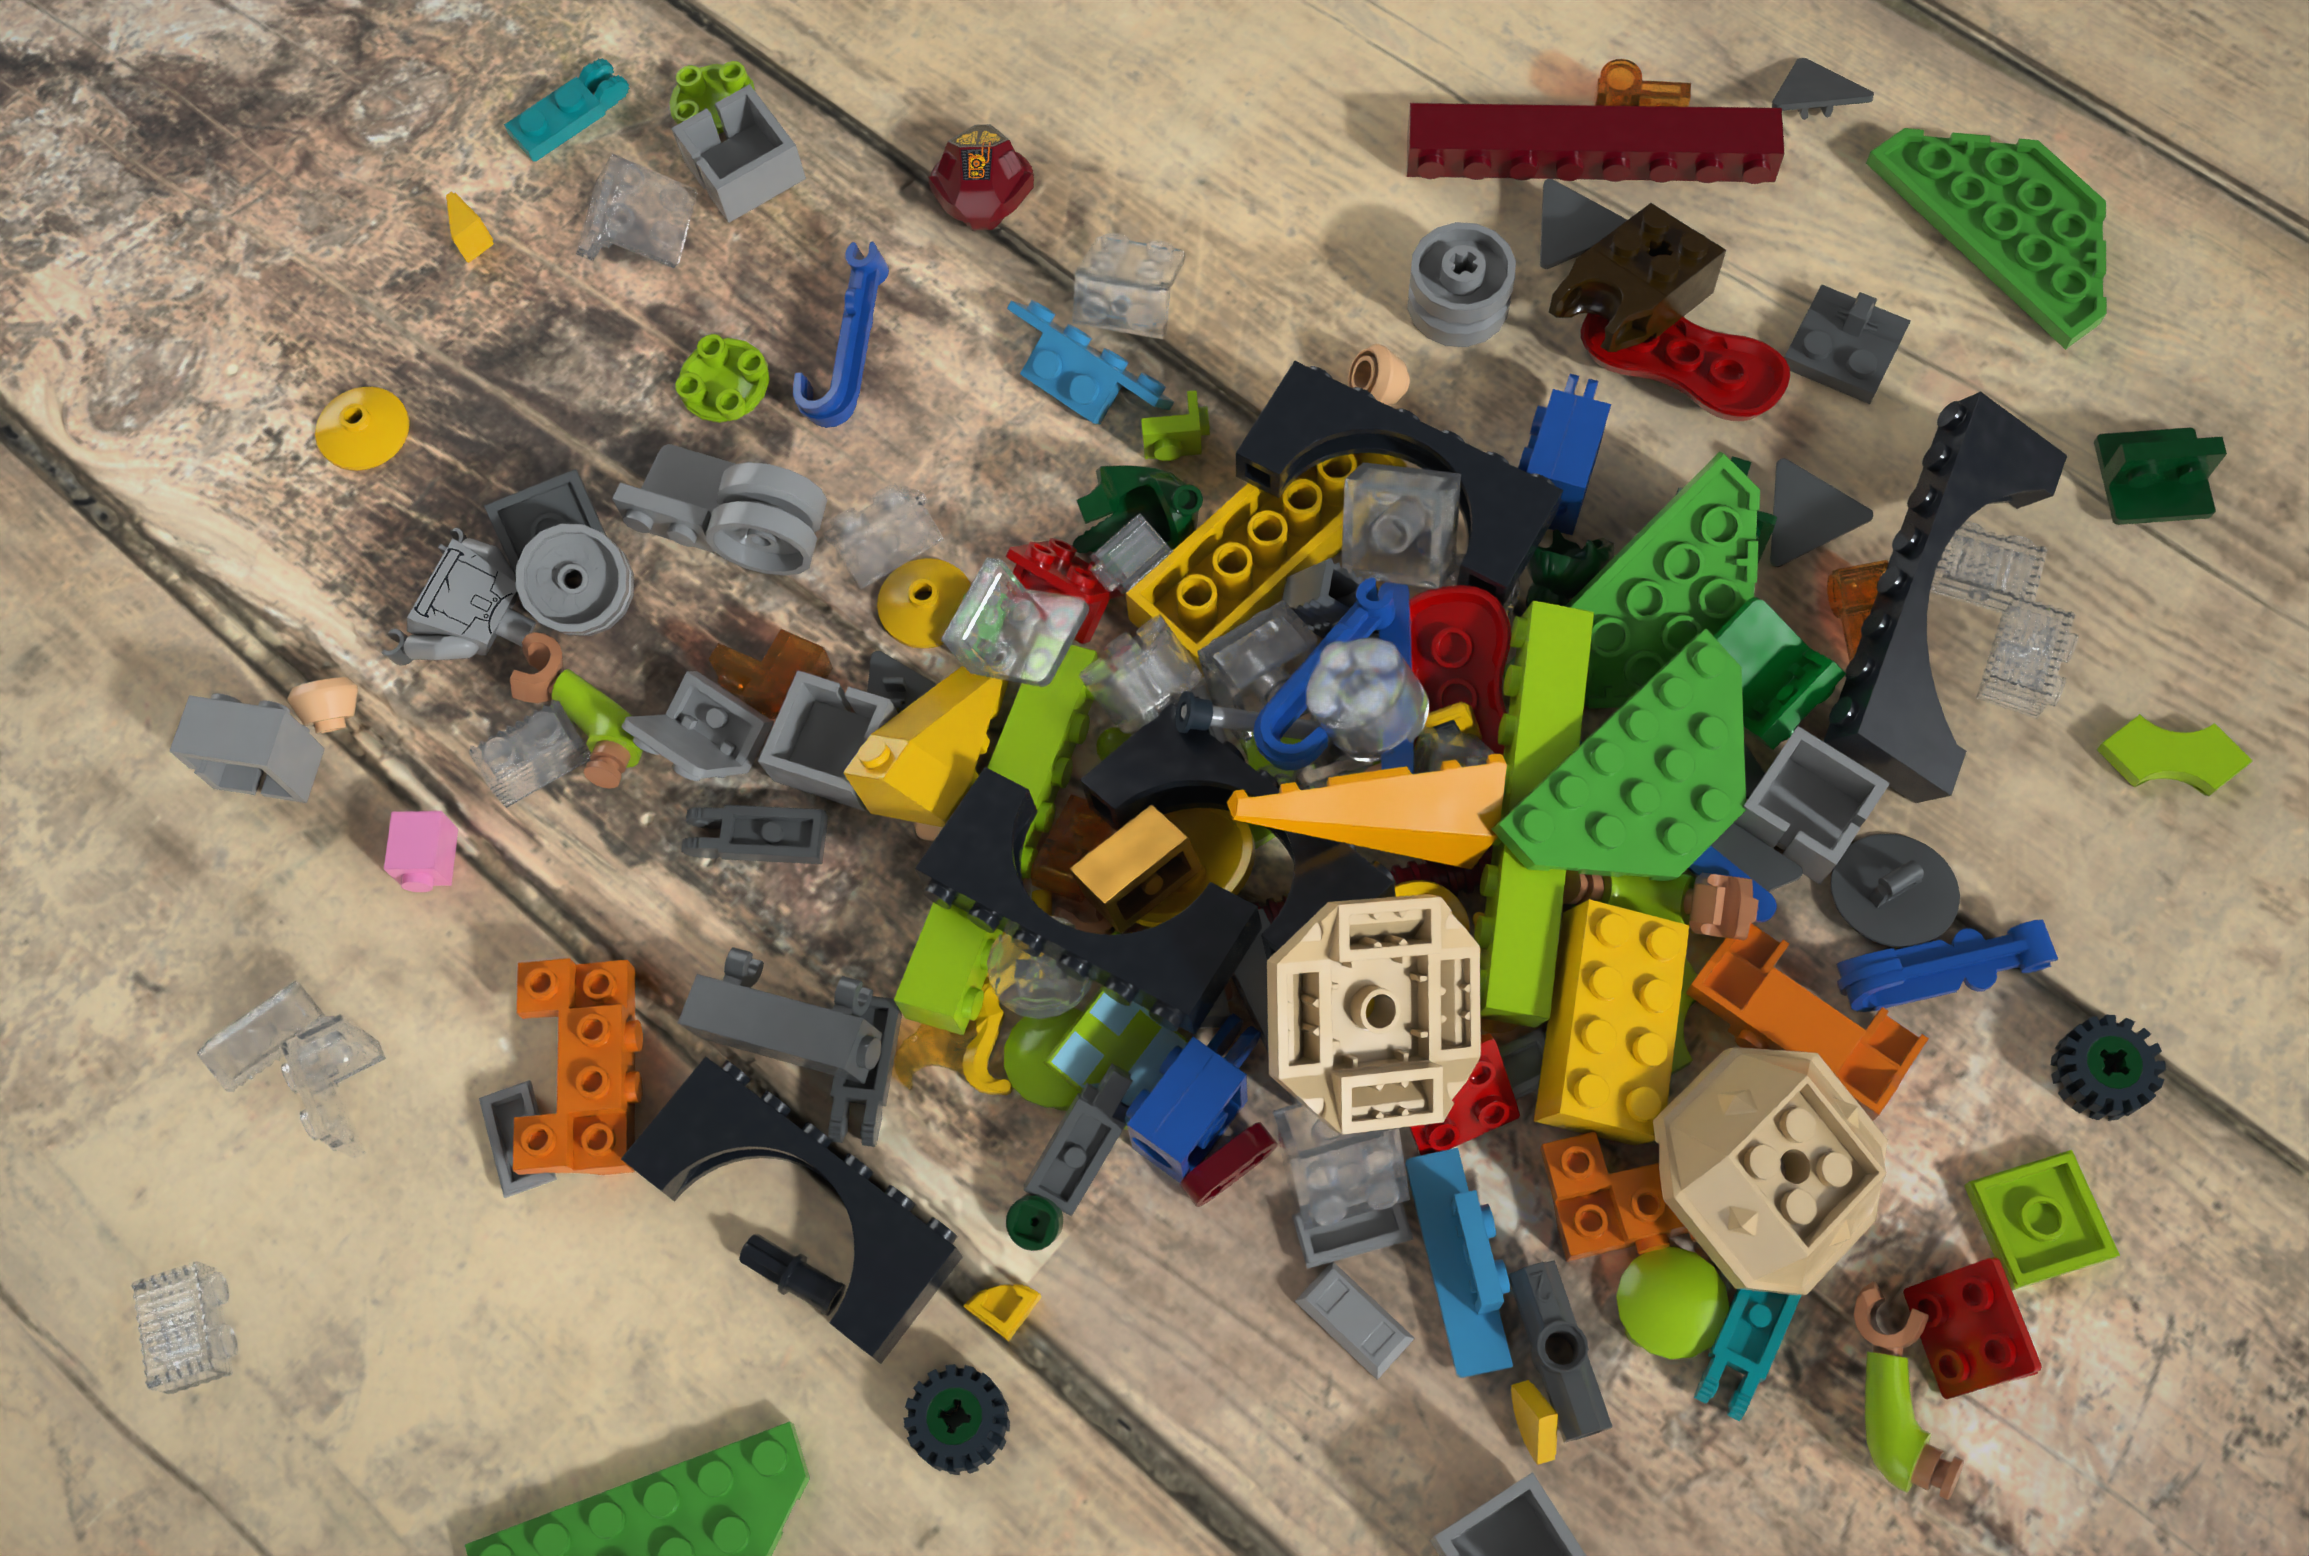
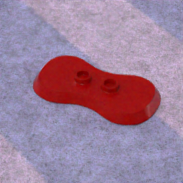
M1588 313L1582 323L1580 337L1590 357L1601 367L1621 375L1652 379L1669 385L1684 393L1708 413L1721 419L1747 421L1763 414L1776 405L1789 384L1790 367L1786 359L1768 344L1746 336L1708 330L1692 323L1685 317L1678 320L1656 339L1651 336L1641 344L1624 348L1617 352H1608L1600 347L1605 339V327L1609 321L1597 314Z
M1452 585L1437 587L1415 595L1409 599L1411 618L1412 690L1417 702V717L1463 702L1472 706L1482 734V740L1477 744L1443 756H1435L1416 727L1414 741L1415 773L1440 771L1442 761L1456 759L1461 767L1486 764V759L1491 754H1502L1504 757L1505 745L1498 744V731L1503 714H1507L1503 701L1502 677L1511 643V626L1505 609L1498 599L1488 591L1472 586Z

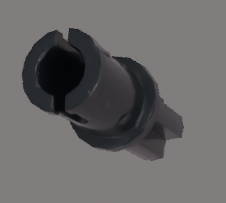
M759 1234L752 1235L741 1250L740 1262L777 1284L779 1293L785 1295L790 1292L814 1306L826 1316L833 1312L844 1294L846 1285L835 1281L807 1264V1257L805 1255L799 1254L794 1256Z

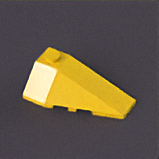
M969 660L868 737L843 774L870 814L938 827L945 826L979 777L975 767L979 755L987 753L990 739L986 733L990 720L998 716L1012 673L1008 665Z

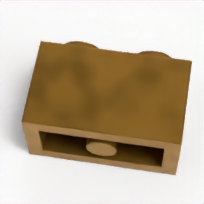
M1151 804L1135 818L1129 820L1102 844L1087 853L1070 868V871L1086 900L1122 934L1203 868L1188 837Z

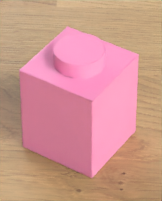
M442 811L391 812L384 870L403 889L412 892H429L433 890V886H452L458 828Z

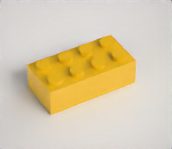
M1591 899L1563 913L1551 1014L1547 1024L1534 1122L1583 1134L1596 1132L1597 1137L1633 1146L1655 1141L1653 1120L1668 1105L1690 925Z

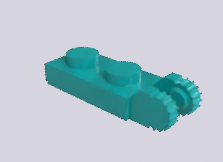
M598 58L592 64L589 63L583 67L579 78L576 76L504 124L510 137L533 162H536L605 116L607 110L626 97L630 89L628 87L629 84L622 76L612 75L614 68L606 59Z
M1737 1289L1719 1334L1709 1351L1708 1356L1711 1357V1360L1703 1372L1694 1398L1707 1404L1714 1397L1725 1366H1728L1744 1374L1736 1391L1733 1392L1729 1400L1727 1411L1728 1416L1740 1421L1750 1405L1758 1384L1765 1381L1802 1295Z

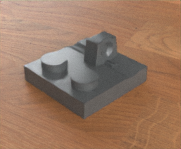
M1821 284L1784 358L1791 372L1871 404L1911 320L1876 307L1877 299L1859 292L1857 298H1854Z
M577 469L484 505L515 576L516 565L525 545L540 531L559 524H583L606 535Z

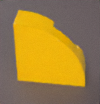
M999 1285L979 1291L963 1307L1009 1342L1042 1296L1034 1289L1024 1285Z
M1529 1380L1512 1384L1511 1395L1515 1418L1530 1455L1537 1465L1555 1460L1558 1413Z

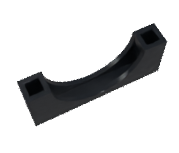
M1294 361L1236 452V477L1280 498L1286 488L1302 473L1319 463L1338 456L1374 453L1393 456L1413 463L1434 476L1448 490L1463 516L1468 546L1460 565L1457 585L1472 586L1486 590L1504 606L1555 518L1563 490L1556 487L1550 479L1543 475L1529 474L1510 465L1503 456L1495 452H1483L1465 443L1459 435L1452 431H1440L1421 422L1415 414L1406 409H1394L1376 400L1365 389L1359 387L1351 388L1334 380L1330 374L1319 367H1307Z
M1172 702L1080 779L1089 808L1116 831L1151 804L1162 814L1192 808H1213L1230 811L1227 801L1235 790L1244 789L1248 797L1278 794L1280 785L1267 771L1260 770L1257 772L1246 763L1244 756L1235 745L1229 741L1221 743L1210 734L1209 729L1206 731L1190 729L1187 733L1178 732L1175 721L1177 706ZM1265 827L1280 840L1294 863L1293 881L1287 900L1276 919L1261 934L1267 960L1328 902L1396 897V882L1390 871L1378 861H1372L1371 863L1357 852L1354 845Z
M985 767L915 868L925 887L923 890L924 895L944 909H950L954 905L966 911L967 917L971 922L989 933H994L996 928L1012 936L1011 941L1018 948L1031 956L1038 957L1042 952L1057 960L1056 965L1068 976L1078 981H1084L1088 977L1103 985L1102 990L1116 1002L1130 1006L1133 1001L1150 1010L1149 1016L1166 1029L1177 1031L1181 1027L1195 1035L1262 929L1258 906L1210 882L1201 895L1181 913L1164 923L1143 931L1117 935L1096 934L1074 929L1060 923L1037 906L1023 885L1021 873L1023 846L1031 823L1038 813L1030 791Z
M705 1056L621 1160L674 1202L687 1188L706 1174L722 1166L747 1159L766 1158L789 1161L808 1168L827 1180L836 1189L847 1209L854 1237V1262L850 1283L842 1303L829 1323L878 1363L882 1364L963 1258L959 1250L953 1245L958 1236L934 1217L925 1224L910 1211L916 1204L894 1186L889 1185L885 1192H883L871 1183L869 1178L874 1172L852 1154L848 1153L843 1160L827 1149L832 1140L808 1121L802 1128L795 1125L786 1118L791 1109L772 1093L766 1090L761 1098L746 1087L751 1079L734 1064L726 1060L719 1067Z

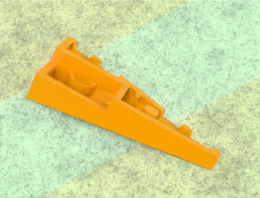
M1502 754L1488 755L1486 764L1461 767L1455 759L1442 761L1440 771L1412 774L1408 767L1405 766L1328 777L1327 787L1300 790L1296 782L1281 784L1278 794L1248 797L1245 790L1242 789L1235 790L1227 804L1233 820L1472 869L1498 838L1491 828L1501 820L1507 764Z

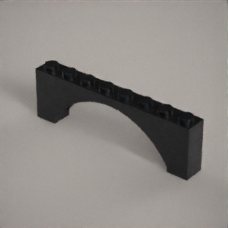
M1978 392L1960 401L1951 402L1942 410L1937 419L1938 428L1930 449L1924 455L1922 461L1924 467L1916 488L1909 496L1907 502L1908 511L1901 530L1896 534L1892 542L1893 552L1886 571L1877 583L1878 593L1870 614L1862 624V636L1855 656L1846 668V680L1838 702L1830 712V724L1823 741L1889 782L1891 788L1914 803L1952 796L1967 752L1957 745L1948 726L1936 693L1930 667L1927 643V611L1930 589L1937 565L1956 531L1971 515L1985 505L2010 503L2018 509L2054 496L2067 458L2064 452L1982 392Z

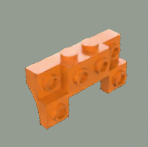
M1750 923L1748 937L1745 940L1726 938L1695 978L1686 994L1729 1023L1731 1026L1727 1031L1736 1037L1735 1042L1741 1048L1818 1053L1872 1121L1875 1120L1898 1089L1908 1069L1929 1038L1923 1034L1918 1037L1888 1017L1889 1011L1883 1007L1875 1014L1866 1029L1862 1028L1776 969L1774 965L1787 949L1789 943L1784 939L1781 943L1752 923Z
M570 958L518 963L516 1013L522 1019L558 1017L557 1113L514 1117L513 1171L518 1175L539 1173L611 1175L635 1172L634 1169L621 1160L635 1142V1103H641L643 1096L642 1078L640 1072L635 1071V1052L642 1050L643 1033L640 1021L635 1020L634 966L628 960L575 964Z
M1596 1132L1541 1145L1540 1151L1552 1194L1557 1230L1567 1262L1636 1246L1638 1254H1644L1670 1246L1669 1238L1690 1234L1691 1241H1696L1663 1200L1659 1163L1608 1174Z

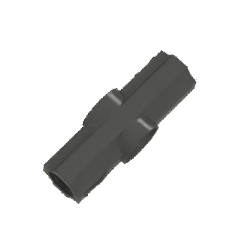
M1555 1260L1526 1266L1508 1274L1509 1283L1532 1347V1362L1536 1370L1541 1374L1551 1406L1558 1413L1557 1424L1563 1442L1578 1440L1611 1429L1613 1426L1588 1357L1587 1338L1577 1326ZM1550 1337H1560L1569 1342L1573 1349L1572 1362L1560 1365L1549 1359L1545 1351L1546 1340Z

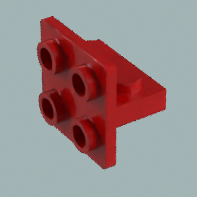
M1050 538L1049 541L1029 542V544L1009 547L1005 557L1016 563L1002 594L1004 598L1080 644L1091 641L1109 600L1124 596L1128 588L1125 585L1120 590L1118 587L1122 582L1115 578L1113 580L1110 577L1107 578L1105 572L1101 569V563L1092 561L1089 564L1075 555L1077 550L1062 540Z
M1490 1033L1481 1034V1057L1467 1082L1452 1099L1454 1105L1445 1121L1442 1123L1409 1126L1420 1156L1452 1149L1520 1117L1497 1043Z
M1997 1257L1981 1260L1904 1289L1903 1294L1910 1313L1913 1308L1930 1315L1920 1339L1944 1399H1951L1987 1387L2036 1375L2041 1370V1362L2002 1264Z

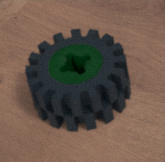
M2106 1014L2100 1020H2098L2097 1016L2088 1018L2066 1034L2055 1047L2059 1051L2051 1057L2050 1064L2051 1066L2058 1067V1070L2052 1073L2051 1077L2053 1084L2063 1083L2065 1088L2058 1092L2063 1101L2072 1096L2076 1103L2071 1108L2079 1114L2089 1109L2091 1110L2089 1118L2100 1120L2108 1115V1121L2118 1120L2124 1115H2131L2157 1096L2154 1093L2162 1088L2165 1080L2158 1077V1075L2166 1070L2165 1061H2155V1056L2162 1052L2159 1044L2155 1043L2148 1046L2144 1041L2151 1035L2147 1029L2142 1028L2136 1033L2131 1030L2135 1021L2125 1018L2120 1023H2116V1015ZM2114 1064L2117 1068V1073H2114L2112 1067Z
M955 1364L945 1365L946 1371L939 1373L937 1369H934L927 1373L930 1379L924 1384L918 1381L913 1389L916 1391L913 1399L908 1398L905 1408L908 1410V1417L904 1418V1428L909 1433L907 1439L911 1447L930 1466L939 1471H947L953 1475H960L961 1471H967L971 1474L979 1471V1465L983 1463L989 1465L994 1461L993 1454L998 1448L1002 1450L1007 1441L1004 1439L1006 1431H1010V1420L1007 1415L1009 1408L1002 1392L985 1373L981 1374L974 1367L965 1365L964 1369L958 1368ZM957 1405H959L958 1411L954 1412L951 1416L945 1415L950 1414L952 1411L956 1410Z

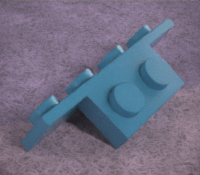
M1031 300L1028 306L1011 301L1007 309L1043 333L1020 375L1090 422L1101 424L1122 386L1154 407L1170 410L1173 406L1174 401L1162 394L1166 386L1145 373H1141L1139 378L1126 370L1129 362L1113 351L1104 348L1102 353L1089 346L1092 338L1088 334L1070 324H1067L1064 329L1052 320L1056 314L1047 307L1034 300Z
M1458 1148L1408 1158L1405 1167L1456 1375L1459 1378H1466L1512 1368L1513 1363L1499 1312L1504 1303L1503 1294L1510 1292V1283L1503 1259L1494 1260L1489 1243V1238L1496 1237V1229L1489 1204L1480 1205L1477 1191L1468 1190Z

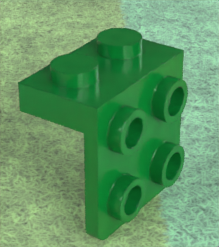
M1757 597L1750 598L1714 635L1716 640L1742 667L1744 731L1772 750L1781 742L1791 737L1799 723L1817 704L1824 702L1832 695L1835 686L1846 675L1833 660L1809 648L1765 601Z

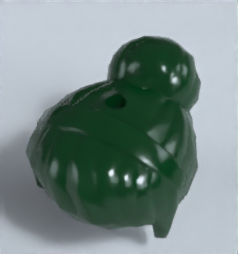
M1555 529L1553 531V543L1547 548L1538 546L1527 564L1528 572L1533 581L1526 596L1527 608L1532 601L1566 606L1569 600L1575 597L1614 558V543L1604 538L1593 541L1587 540L1586 545L1581 549L1577 543L1564 539L1561 532Z

